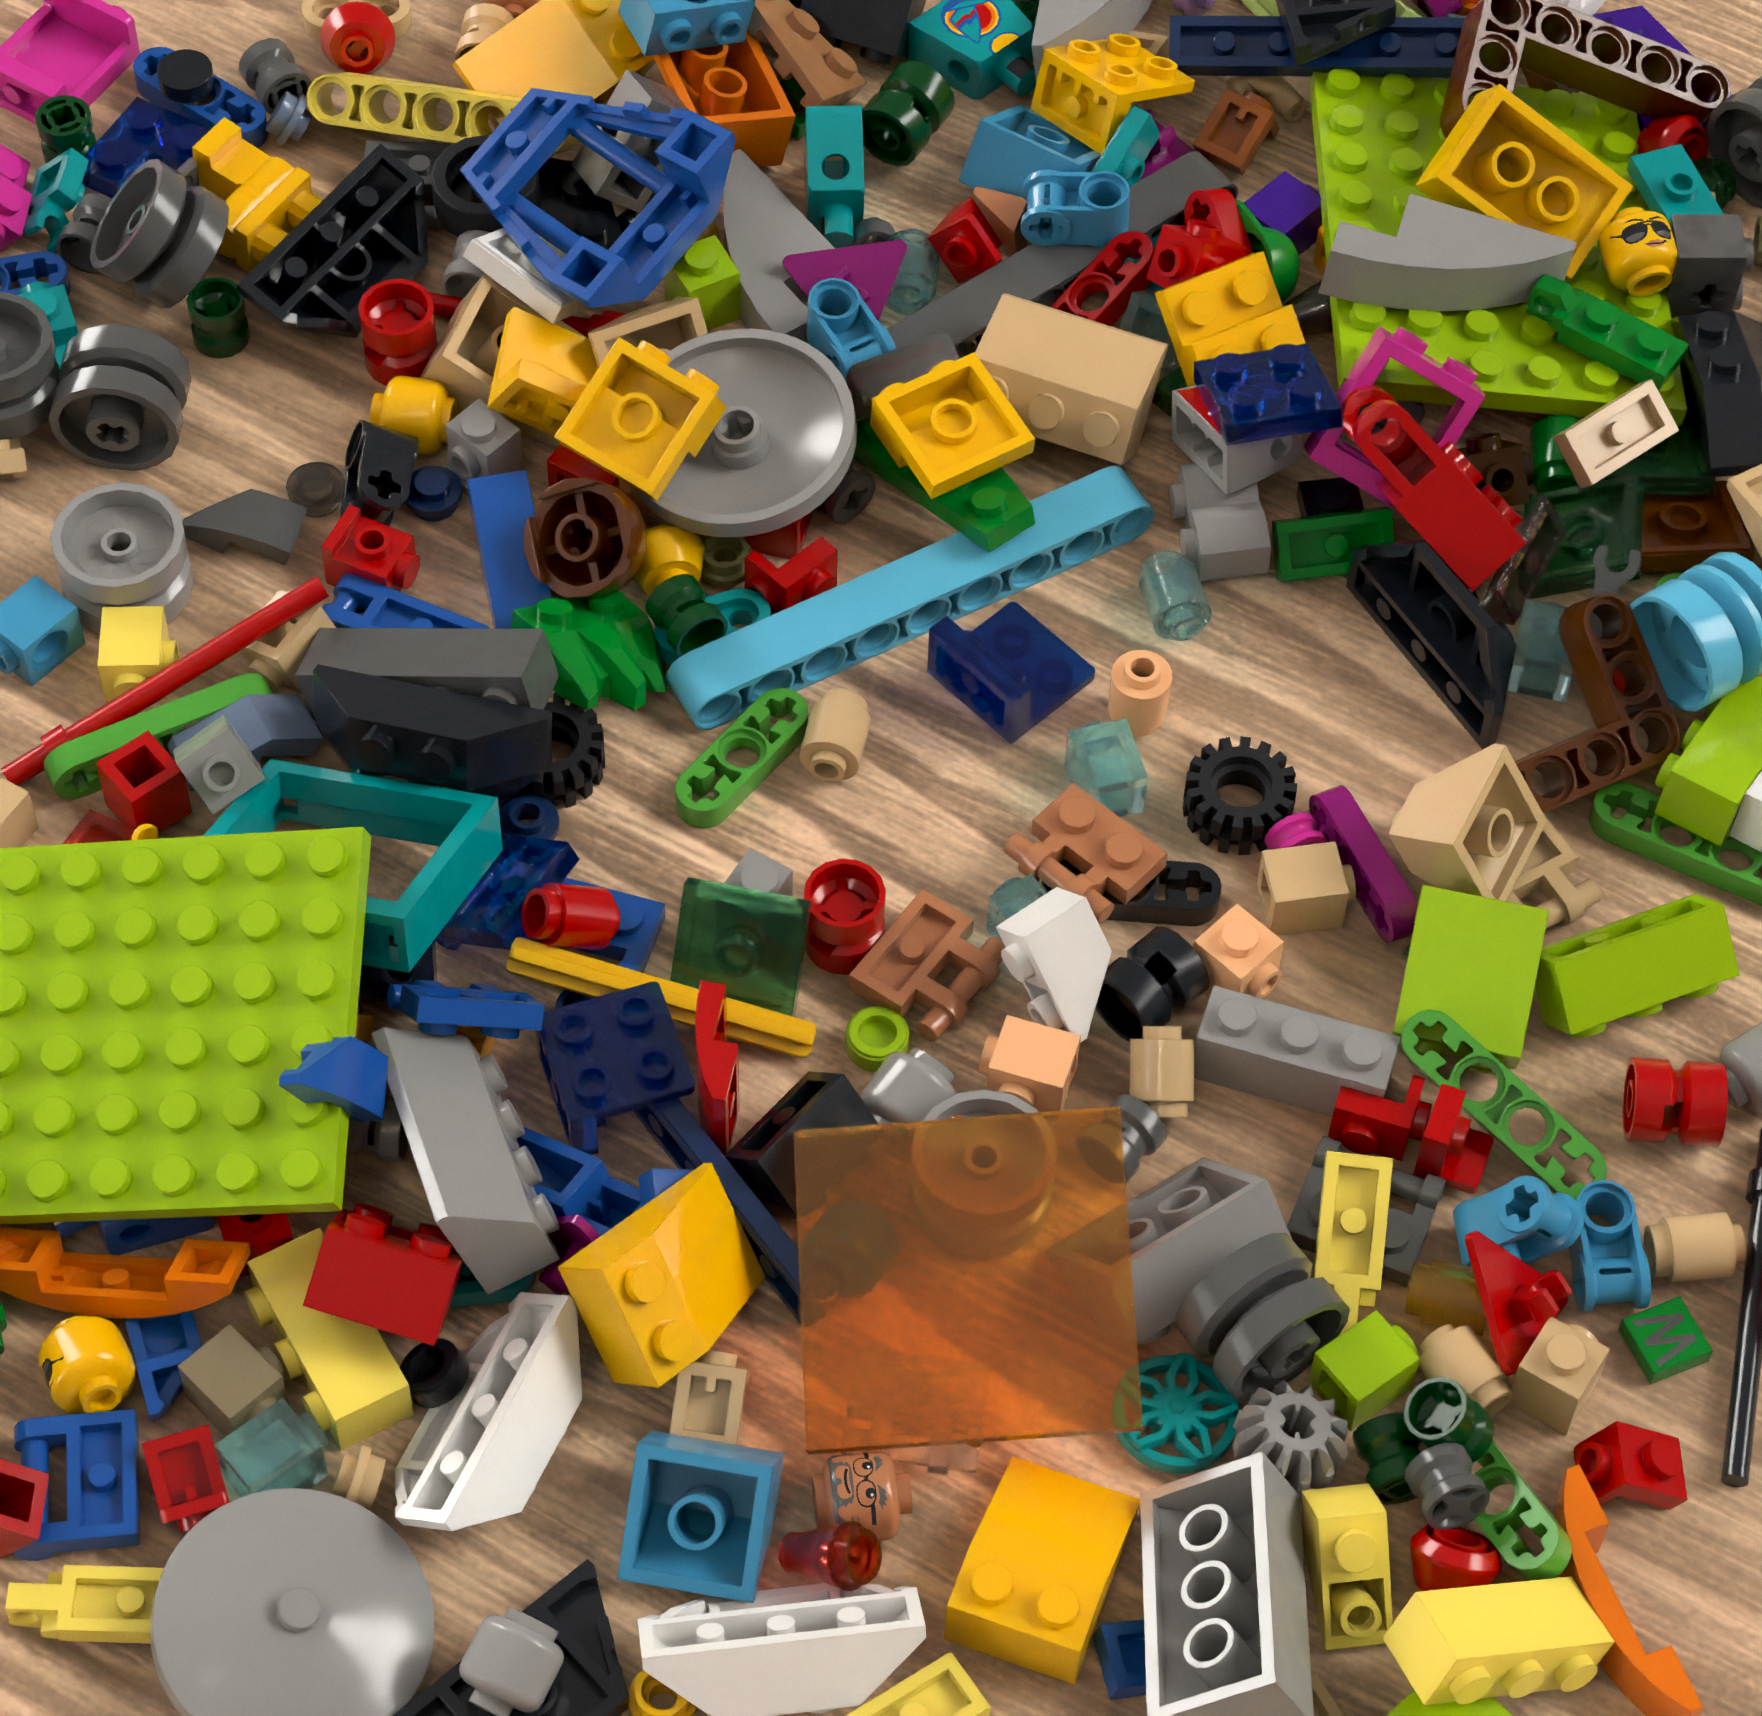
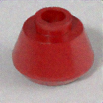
M353 1L339 5L327 15L322 24L320 41L325 56L335 67L347 73L367 74L380 69L390 59L395 47V30L389 17L381 9L370 3Z
M1691 115L1658 118L1641 131L1636 142L1639 145L1638 154L1681 144L1698 172L1701 171L1708 152L1706 131L1699 119Z
M1426 1525L1412 1535L1410 1539L1413 1580L1415 1585L1423 1591L1490 1585L1503 1566L1498 1550L1488 1538L1462 1527L1447 1530L1435 1529Z

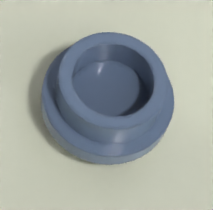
M286 91L267 122L265 130L276 136L274 142L280 146H283L288 138L298 142L311 121L313 115L305 109L307 106L305 95L300 94L297 98Z

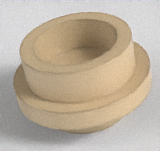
M361 1444L356 1457L344 1453L332 1493L343 1496V1498L355 1502L370 1511L381 1481L386 1459L372 1455V1447Z

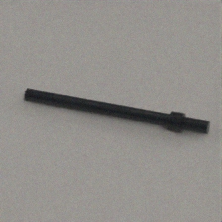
M1762 1128L1759 1134L1756 1168L1749 1172L1746 1200L1752 1206L1721 1481L1732 1487H1744L1749 1483L1762 1362Z

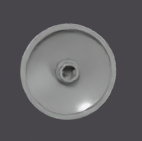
M753 328L730 329L705 334L680 344L665 353L672 359L668 366L684 376L691 368L715 382L720 387L716 395L727 409L696 457L694 458L689 454L686 455L657 501L633 488L643 503L655 514L679 528L697 534L714 537L754 536L785 527L801 519L821 505L834 492L844 478L853 459L857 440V423L848 385L837 367L823 353L810 344L790 335Z
M299 1488L266 1490L235 1499L217 1508L198 1522L179 1542L161 1574L153 1600L150 1618L151 1650L162 1687L181 1716H393L413 1700L427 1671L434 1641L433 1602L427 1580L413 1552L404 1540L373 1512L341 1496L323 1491Z

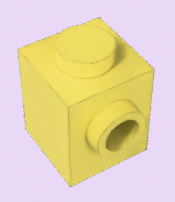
M163 606L102 607L97 667L105 702H110L179 660L177 640H170ZM167 696L159 701H166Z

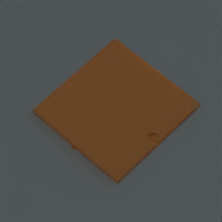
M1120 1106L969 1118L955 1114L949 1119L794 1131L805 1433L808 1455L967 1444L972 1448H977L983 1442L1144 1431Z

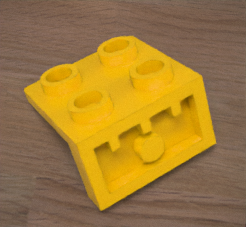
M1113 33L1107 39L1095 41L1076 39L1071 40L1068 45L1044 48L1031 110L1102 155L1130 110L1131 103L1193 92L1195 80L1177 69L1178 65L1174 61L1165 57L1155 56L1140 46L1141 42L1133 36Z
M516 307L512 308L506 315L487 408L555 436L598 370L590 340Z

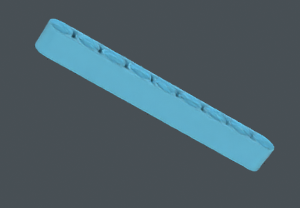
M1120 466L1103 468L1029 501L1033 507L1035 524L991 552L986 551L958 532L689 651L672 663L666 673L665 680L696 728L700 730L717 728L737 719L759 696L768 690L775 688H787L796 692L1133 541L1141 536L1152 524L1155 517L1154 509Z

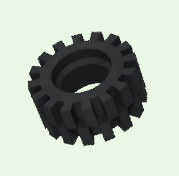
M554 692L553 702H547L544 710L552 712V740L570 745L573 751L566 758L552 762L548 770L514 795L512 799L522 794L535 795L549 800L554 806L555 800L563 799L566 808L576 805V792L584 799L588 798L593 793L592 783L599 785L603 778V768H605L604 734L602 724H598L597 714L592 708L584 712L583 708L573 703H570L569 706L565 705V699Z
M1240 736L1239 746L1232 747L1230 737L1219 739L1218 751L1209 743L1202 748L1201 757L1196 755L1190 762L1189 771H1187L1182 806L1183 816H1188L1187 826L1192 833L1201 829L1199 841L1206 846L1214 838L1219 840L1217 851L1228 854L1230 844L1238 845L1239 855H1249L1252 843L1256 844L1259 852L1267 850L1268 848L1264 840L1269 829L1285 817L1293 815L1297 793V783H1294L1296 773L1293 766L1285 768L1287 757L1281 751L1271 758V744L1261 741L1258 749L1250 748L1251 737ZM1240 784L1255 789L1262 795L1263 800L1255 806L1237 807L1222 801L1217 796L1216 791L1226 785Z

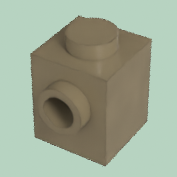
M231 1324L177 1366L185 1397L237 1449L253 1436L261 1437L270 1432L283 1417L284 1410L289 1407L283 1381L288 1374L283 1364L266 1346L262 1345L256 1350Z

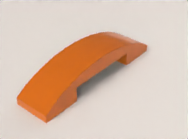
M0 1227V1291L36 1305L85 1316L134 1319L174 1315L204 1307L230 1295L251 1254L249 1242L185 1239L175 1259L64 1252L60 1232L57 1230Z
M1580 1465L1567 1468L1556 1497L1554 1518L1569 1536L1572 1554L1567 1567L1559 1576H1572L1615 1641L1599 1664L1620 1691L1646 1716H1700L1703 1705L1672 1645L1646 1654L1595 1554L1599 1552L1610 1523Z

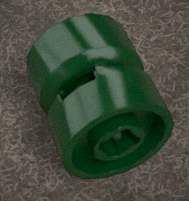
M906 61L895 67L881 85L879 92L872 96L862 109L863 146L874 157L887 164L906 166L913 162L929 142L931 135L941 127L953 111L955 105L954 93L948 82L936 70L920 62Z

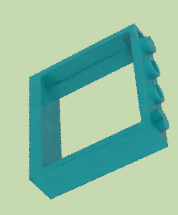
M270 759L262 768L265 779L235 799L203 835L272 832L283 819L329 828L364 827L370 835L439 846L397 902L367 897L361 964L410 973L503 850L498 797ZM283 798L296 800L297 807L284 805ZM388 935L394 937V944H397V947L389 946Z

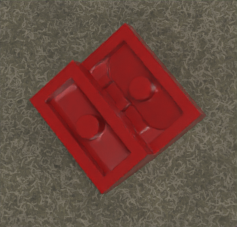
M700 980L695 1016L698 1111L701 1127L723 1155H725L731 1148L740 1110L739 1044L727 1042L726 984Z

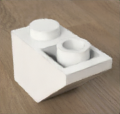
M1056 887L996 926V929L1006 947L1001 950V956L1007 969L1019 982H1023L1032 1000L1027 1004V1009L1033 1022L1081 1035V1043L1087 1039L1112 951L1087 898Z

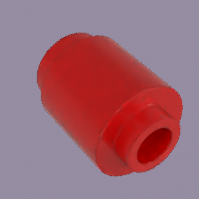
M547 883L541 888L532 889L526 895L522 905L521 922L523 930L529 938L536 939L538 942L546 944L547 947L599 951L604 949L616 935L620 926V910L612 894L606 888Z

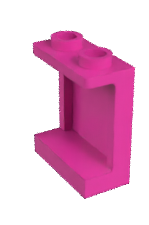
M44 0L43 5L0 46V106L36 124L35 115L37 109L43 102L52 97L62 95L75 96L90 106L140 54L133 17L121 7L111 6L101 0Z

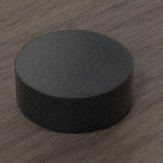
M182 49L171 52L163 57L157 66L160 91L171 101L178 103L196 102L205 98L214 87L215 80L212 63L205 54L199 51Z
M438 1338L434 1346L426 1343L418 1344L406 1355L400 1365V1370L409 1384L411 1400L423 1408H435L451 1401L463 1389L469 1375V1365L466 1358L451 1341Z

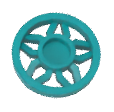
M1178 1353L1177 1356H1158L1140 1362L1123 1376L1116 1389L1112 1404V1423L1123 1447L1142 1464L1166 1473H1193L1212 1466L1229 1450L1235 1437L1233 1425L1239 1412L1238 1401L1231 1396L1214 1375L1212 1368L1195 1360V1356L1185 1353ZM1167 1372L1163 1378V1386L1156 1378L1148 1377L1153 1374ZM1178 1373L1187 1375L1188 1385L1186 1388L1176 1386L1175 1378ZM1199 1380L1212 1389V1391L1205 1390L1195 1395L1199 1388ZM1134 1387L1151 1392L1153 1395L1152 1399L1144 1397ZM1125 1399L1138 1412L1142 1413L1132 1430L1125 1417ZM1207 1404L1223 1406V1408L1209 1412L1204 1411L1202 1406ZM1226 1421V1429L1223 1436L1211 1448L1208 1428ZM1146 1426H1149L1153 1434L1138 1439ZM1194 1436L1198 1438L1201 1451L1189 1441ZM1166 1442L1174 1443V1447L1185 1457L1168 1456L1152 1449L1163 1446Z

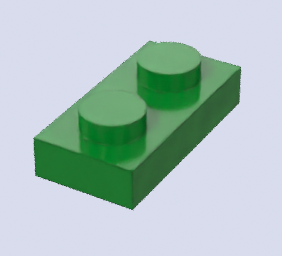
M1389 507L1271 521L1276 579L1281 582L1348 574L1352 550L1362 545L1395 542L1393 513Z

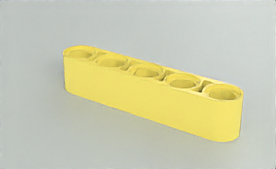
M352 72L321 75L310 84L306 95L307 106L311 115L322 123L449 143H457L469 137L491 135L493 132L488 125V116L493 107L499 108L506 118L523 98ZM336 84L343 87L347 94V105L342 113L334 107L331 99L332 90ZM389 91L396 95L400 102L399 115L395 120H391L386 115L383 107L384 98ZM441 99L447 101L453 110V119L448 128L440 125L436 118L435 110ZM569 134L552 155L565 153L573 149L579 140Z

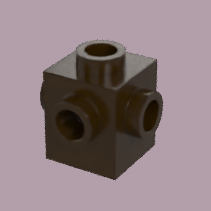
M1484 433L1465 438L1466 447L1459 448L1458 450L1484 477L1475 486L1481 490L1489 484L1510 507L1529 503L1528 486L1532 485L1534 475L1530 457L1523 451L1522 444L1501 440L1500 433Z

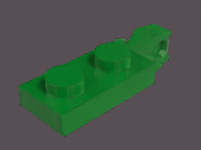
M1543 274L1533 287L1525 310L1548 322V325L1558 332L1556 341L1638 383L1652 379L1658 391L1661 390L1682 362L1689 346L1688 343L1615 307L1613 304L1603 301L1588 292L1585 293L1582 289L1572 288L1570 283Z

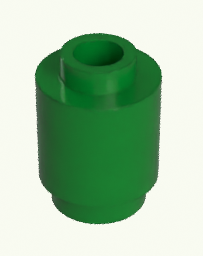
M1551 414L1536 422L1530 431V454L1534 475L1533 485L1537 488L1539 496L1550 502L1564 503L1573 501L1580 497L1584 491V488L1580 489L1553 438L1580 421V419L1573 416Z

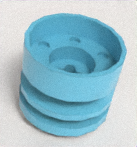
M1718 552L1701 564L1695 565L1681 574L1678 579H1670L1630 604L1629 607L1634 614L1669 703L1676 708L1697 712L1736 689L1739 683L1745 684L1762 674V571L1745 557L1735 552Z

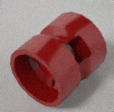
M400 278L384 280L371 286L362 295L359 303V314L366 369L374 380L387 386L395 376L402 375L420 378L437 346L433 299L426 288L414 281Z
M852 859L828 861L813 870L805 882L803 944L807 956L813 963L832 974L849 975L885 932L886 888L882 877L871 866Z
M1632 1057L1627 1066L1623 1091L1622 1118L1626 1141L1663 1143L1670 1134H1676L1681 1145L1718 1147L1724 1135L1728 1104V1082L1724 1064L1687 1061L1680 1070H1674L1668 1059Z

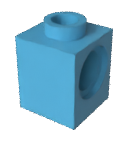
M37 575L0 603V670L5 674H10L13 671L25 682L33 686L85 644L78 608Z

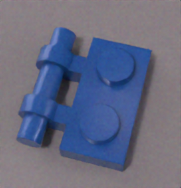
M415 980L413 985L391 984L387 995V1004L390 1010L402 1011L418 1023V1030L427 1033L454 1035L457 1034L458 1025L481 1027L480 1033L485 1036L517 1039L519 1038L520 1029L542 1031L545 1005L525 992L501 991L489 984L471 983L467 989L445 987L438 981Z

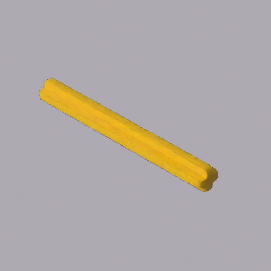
M523 937L515 938L511 945L506 962V970L510 974L695 1027L696 1003L699 991L697 988L557 947H547L546 944ZM726 997L727 1037L801 1059L808 1057L816 1035V1025L813 1022Z

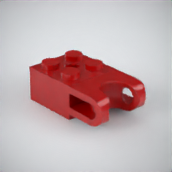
M1366 385L1351 392L1343 401L1339 411L1341 426L1365 456L1384 475L1375 485L1472 592L1527 544L1515 530L1523 522L1520 516L1489 484L1481 490L1475 486L1484 477L1450 441L1440 448L1388 392L1379 386ZM1372 403L1371 405L1366 407L1357 417V414L1362 406ZM1387 418V423L1382 430L1371 433L1376 422Z

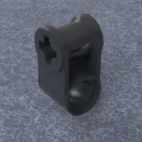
M359 420L349 440L344 466L346 474L340 506V517L350 504L360 508L361 516L390 527L394 511L405 504L410 494L412 469L418 451L419 441L417 437L365 420Z

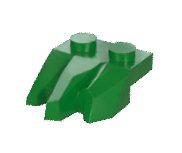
M620 591L601 598H569L564 600L548 598L539 601L537 605L513 609L511 629H544L559 673V678L553 691L569 702L589 710L598 706V698L604 697L635 711L646 704V689L654 692H667L666 672L651 621L645 612L627 599Z

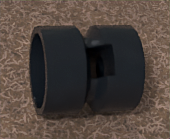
M1157 926L1127 950L1126 958L1119 957L1107 966L1096 1010L1105 1023L1121 1038L1130 1042V1039H1143V1026H1164L1171 1020L1172 1012H1181L1208 990L1210 980L1207 969L1200 956L1183 937L1167 927Z

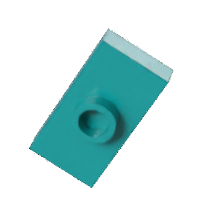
M1136 106L1130 108L1091 172H1115L1124 177L1129 187L1139 182L1145 169L1144 161L1161 135L1151 114Z
M1681 144L1630 156L1627 167L1629 175L1650 210L1664 215L1669 223L1672 214H1724Z

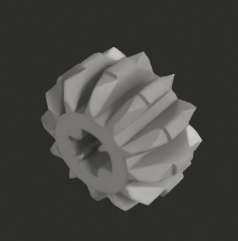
M1283 1379L1274 1387L1273 1392L1259 1387L1251 1395L1248 1405H1245L1243 1410H1239L1233 1425L1236 1436L1233 1443V1458L1241 1459L1263 1451L1301 1497V1491L1308 1490L1309 1487L1320 1489L1328 1486L1334 1473L1342 1468L1348 1454L1346 1450L1348 1445L1344 1442L1348 1435V1421L1334 1417L1336 1411L1335 1398L1318 1402L1313 1398L1311 1383L1303 1388L1300 1393H1297Z

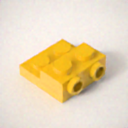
M1263 251L1250 254L1155 292L1188 387L1255 373L1265 375L1274 385H1279L1298 377L1299 372L1296 365L1311 359L1292 304L1282 306Z
M618 337L554 438L561 445L657 501L686 455L689 454L694 458L696 457L727 407L716 395L720 387L705 375L690 368L684 376L668 366L672 359L654 345L641 340L639 345L635 347Z
M975 352L955 361H942L935 365L927 374L907 383L898 382L891 384L883 389L878 396L872 398L871 428L898 467L901 468L906 465L910 467L931 499L1034 451L1035 437Z

